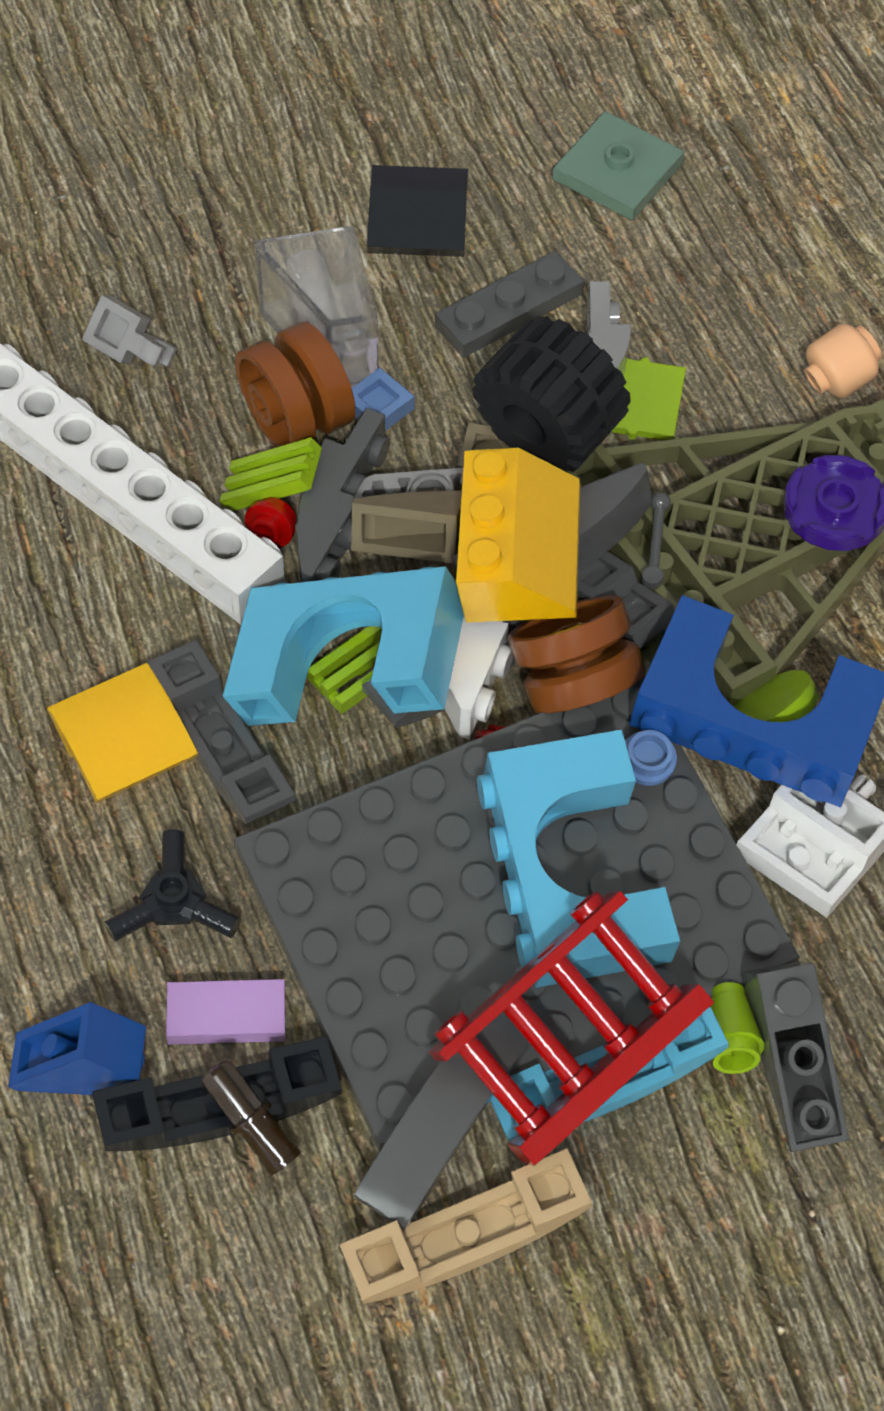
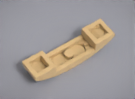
M566 1148L543 1158L535 1166L526 1165L512 1171L511 1181L410 1223L405 1231L400 1228L396 1220L339 1244L363 1304L416 1291L478 1268L545 1236L593 1206L592 1201L568 1149Z

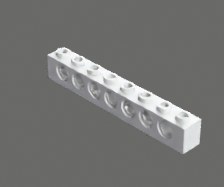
M0 344V440L240 625L242 624L251 588L285 583L284 558L275 543L268 538L262 537L260 539L244 527L240 518L231 510L226 508L221 510L206 498L203 491L190 480L184 482L168 469L167 465L158 455L152 452H144L132 443L122 428L114 424L108 425L95 415L87 402L79 397L72 398L59 388L51 375L43 370L38 372L24 362L14 347L9 344Z

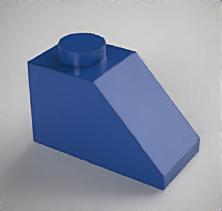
M89 1002L16 1033L8 1087L16 1091L92 1095V1091L140 1080V1072L144 1064L143 1048L146 1026Z

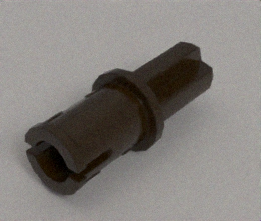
M225 1060L218 1063L201 1079L202 1085L233 1124L230 1132L233 1135L240 1133L265 1165L270 1176L282 1170L301 1153L299 1148L294 1146L284 1130L268 1111L272 1106L269 1100L262 1102L231 1061Z

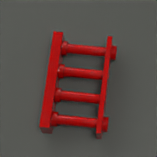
M595 891L586 897L570 912L571 917L575 920L573 924L469 1016L461 1010L449 1018L434 1033L440 1042L428 1052L435 1061L447 1062L458 1052L516 1121L513 1128L518 1134L507 1143V1146L524 1164L537 1165L715 1003L700 984L682 985L680 988L675 983L668 985L613 920L611 915L628 901L621 891L607 893L603 897L598 891ZM592 932L650 1000L647 1007L652 1013L636 1028L631 1023L623 1024L566 956ZM547 972H549L606 1040L603 1047L608 1053L592 1068L587 1063L579 1065L521 996ZM502 1012L562 1081L558 1087L563 1094L546 1109L542 1104L535 1106L476 1037L480 1031Z

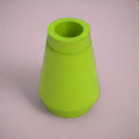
M735 982L720 983L712 988L711 998L715 1003L710 1007L729 1043V1048L711 1060L714 1067L723 1073L740 1074L748 1072L760 1063V1054L765 1046L748 999L745 996L744 987Z

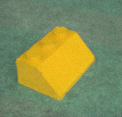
M520 448L464 451L456 585L466 623L577 618L581 491L579 478Z

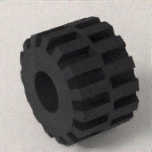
M537 316L535 320H527L476 374L473 380L475 386L472 388L473 397L480 405L477 409L482 418L492 427V432L500 440H503L510 448H520L565 472L568 470L574 472L580 468L629 411L627 406L631 403L630 392L624 387L627 382L622 372L612 364L613 359L604 349L601 350L593 342V338L582 330L578 332L573 329L570 323L560 319L554 322L547 316Z

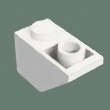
M465 616L463 618L445 705V711L459 737L470 740L478 720L487 722L496 696V691L491 690L496 677L504 679L509 671L513 654L510 646L507 645L508 623L506 622L466 623Z

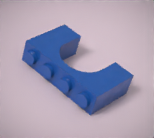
M682 595L638 692L629 726L642 731L655 730L661 732L671 742L694 750L707 759L722 761L748 771L758 779L776 782L802 792L812 800L827 802L841 808L884 698V672L839 655L820 703L809 714L789 722H767L752 718L737 710L724 698L714 676V668L723 649L734 615Z

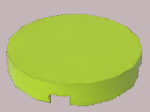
M790 670L777 674L774 678L738 701L733 707L745 715L758 720L789 722L809 714L817 704L819 693L816 690L814 681L804 670Z

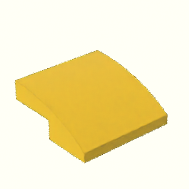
M148 663L47 707V711L70 758L74 757L96 804L190 761L198 755L177 711Z

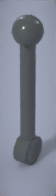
M656 492L652 495L651 508L654 510L649 564L643 570L641 578L642 584L648 589L659 588L663 583L664 577L662 569L659 568L664 514L671 505L670 497L664 492Z

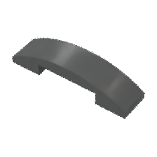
M197 640L147 661L184 724L198 752L196 759L216 790L241 821L248 824L296 801L294 791L271 755L264 756L239 715L224 699L220 676Z
M503 1012L476 1035L509 1076L531 1045ZM458 1052L447 1062H439L389 1136L354 1194V1198L390 1222L397 1220L400 1228L404 1231L414 1219L438 1183L440 1174L494 1096Z

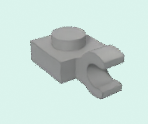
M101 295L82 338L84 342L119 363L131 364L134 355L150 365L157 366L160 362L169 367L177 351V348L172 344L145 333L150 321L149 317L109 295Z

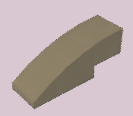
M422 491L354 498L352 502L351 551L453 564L451 556L458 554L462 491Z

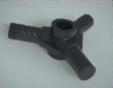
M170 829L162 833V869L155 872L140 895L141 902L104 922L114 942L151 922L156 925H184L196 921L229 938H232L237 932L241 917L206 901V894L190 870L185 869V833L183 831Z

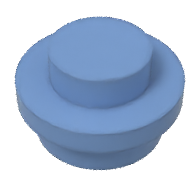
M643 730L632 734L626 739L625 743L636 783L646 786L658 785L665 782L672 775L677 763V753L672 742L664 734L655 730Z

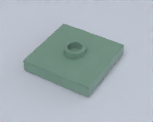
M605 111L553 167V180L633 221L683 164L685 151Z

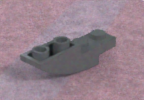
M366 408L344 445L326 438L324 439L312 488L302 492L299 504L297 541L300 582L318 581L330 577L338 578L341 568L340 561L347 550L351 551L352 502L354 498H358L354 495H356L363 480L368 477L374 466L379 468L383 464L389 451L390 439L385 437L384 414Z
M644 462L625 470H617L605 478L581 487L578 572L599 559L616 545L638 523L650 507L652 497L648 469ZM458 554L451 556L456 577Z

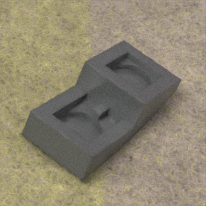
M607 551L599 559L578 572L577 601L609 595H617L623 598L631 626L621 639L633 641L641 649L668 627L675 611L673 604L640 584L633 567Z

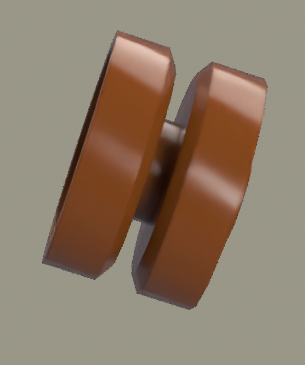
M308 321L297 322L279 331L274 339V345L268 341H259L238 351L235 357V369L241 392L256 423L274 447H280L310 437L315 439L316 430L324 434H331L352 423L355 418V400L343 365L331 344L319 329Z
M617 595L583 599L577 601V618L528 620L509 633L507 640L516 664L523 668L533 669L526 677L523 685L531 708L536 713L544 712L551 714L594 704L632 687L645 676L647 669L639 645L633 641L621 639L631 626L623 598Z

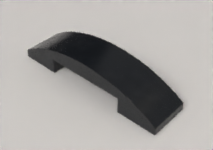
M327 1036L269 1049V1060L236 1067L262 1102L269 1100L272 1104L268 1111L276 1121L309 1110L342 1094V1087ZM204 1075L155 1087L153 1086L152 1078H146L92 1091L105 1151L150 1150L208 1141L233 1135L230 1132L233 1124L202 1085L201 1079Z

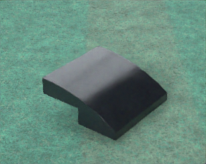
M372 165L367 253L464 257L468 169Z

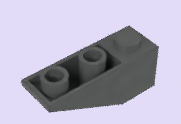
M795 961L741 972L745 996L748 999L765 1046L760 1054V1058L789 1151L795 1152L848 1141L847 1126L815 963Z

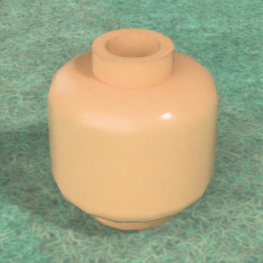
M842 323L836 325L807 347L806 358L809 366L804 369V374L817 393L822 394L828 391L836 398H846L878 375V360L882 358V353L873 336L863 326L859 325L854 328L849 324Z

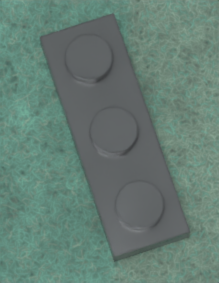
M555 250L435 313V327L460 356L465 358L519 329L527 320H535L537 316H543L581 296L584 289V280Z

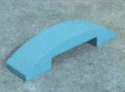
M711 1007L702 1013L584 1122L619 1109L669 1085L729 1048V1043ZM602 1045L574 1059L579 1065L587 1063L592 1068L608 1052ZM540 1063L510 1076L535 1106L542 1104L546 1109L563 1094L558 1087L562 1081L552 1069L544 1073ZM493 1096L490 1102L506 1138L510 1142L518 1134L513 1128L516 1121L497 1098Z

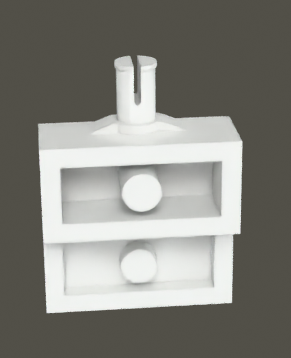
M857 775L851 783L840 808L827 802L812 800L802 792L781 785L773 794L770 806L737 841L736 847L739 848L750 866L828 918L884 852V812L867 801L869 796L876 791V786L871 779L864 785L867 776Z

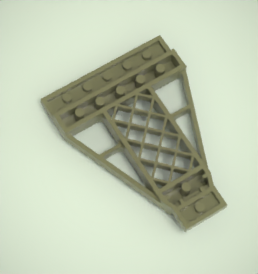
M884 398L868 406L841 409L814 422L607 448L600 444L579 469L574 472L567 471V473L580 479L582 487L605 478L617 470L630 468L643 462L645 466L678 462L694 483L668 495L671 505L664 514L659 568L662 569L664 574L663 583L659 588L650 590L671 602L674 609H676L681 596L684 595L734 615L723 649L714 668L716 684L724 698L732 706L774 678L777 674L786 672L884 551L883 529L882 533L869 543L821 603H817L797 577L847 551L826 550L809 544L792 530L787 519L784 521L755 515L757 502L784 507L783 498L785 490L762 486L761 483L774 475L790 478L798 467L801 466L802 469L808 465L804 464L805 459L818 454L823 456L842 455L863 461L875 470L874 475L883 484ZM754 452L712 474L700 460ZM730 497L751 501L749 513L720 508L718 505ZM651 505L638 523L616 545L608 550L609 553L633 567L640 584H642V572L649 564L654 510L651 508ZM688 518L708 522L705 535L676 530L675 525ZM714 524L745 530L742 543L711 537ZM750 532L781 537L779 551L749 545ZM787 539L803 542L785 551ZM685 549L701 552L698 565ZM707 553L737 559L736 572L732 573L704 567ZM744 561L760 564L741 574ZM779 590L788 597L805 618L806 622L773 661L734 610L770 591ZM666 629L640 649L647 669L646 674Z

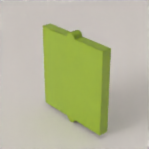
M646 357L640 361L627 359L623 376L627 382L624 387L630 392L631 403L627 406L629 409L628 413L612 432L626 434L629 439H635L637 436L658 440L674 439L686 367L653 363Z

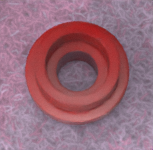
M268 497L262 501H257L250 506L245 514L246 528L260 539L262 537L270 539L278 548L286 546L295 535L296 515L293 509L281 499Z

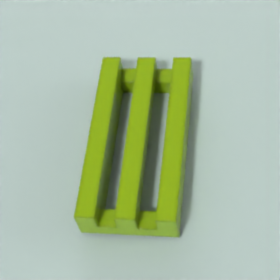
M310 437L232 460L229 470L235 475L226 477L224 486L229 492L222 493L219 502L226 509L233 512L250 507L253 503L268 497L279 499L311 490L322 447Z
M366 627L313 664L308 670L307 680L341 715L367 697L362 691V685L372 678L373 671L340 694L336 690L355 676H361L374 667L382 634L381 627Z

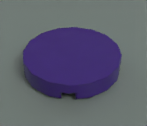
M824 455L814 458L812 464L806 465L802 469L800 466L792 473L783 498L784 515L792 530L809 544L826 550L850 551L866 546L877 538L884 529V481L882 484L880 479L874 475L875 470L867 463L848 456Z

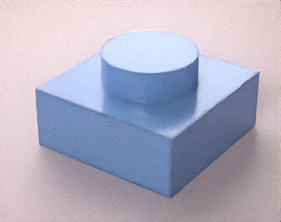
M380 367L352 387L355 400V418L359 421L366 408L384 414L385 431L415 409V396Z

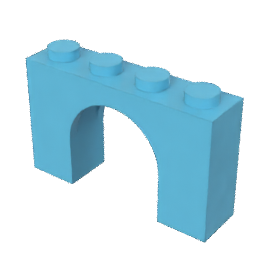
M445 566L423 567L418 570L391 573L376 572L371 575L346 578L330 577L318 581L291 584L278 583L273 586L251 588L223 693L224 699L247 726L296 722L307 673L317 654L330 641L349 630L365 626H375L382 628V634L371 684L392 712L395 714L445 709L464 618L455 579Z
M622 729L490 752L487 754L484 775L477 776V790L483 810L491 808L496 826L490 828L489 831L492 853L496 862H505L509 880L503 881V896L509 915H518L522 934L516 935L517 953L522 968L575 922L570 912L586 898L566 891L547 875L537 855L536 839L548 825L562 817L629 804L636 779ZM662 887L624 894L628 901L611 915L613 920L652 966L672 962L679 946L680 938L666 888ZM593 932L566 955L585 978L625 971ZM547 972L535 983V987L558 983Z

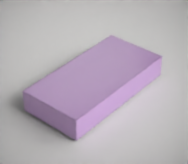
M285 980L167 982L166 1038L168 1045L286 1041Z

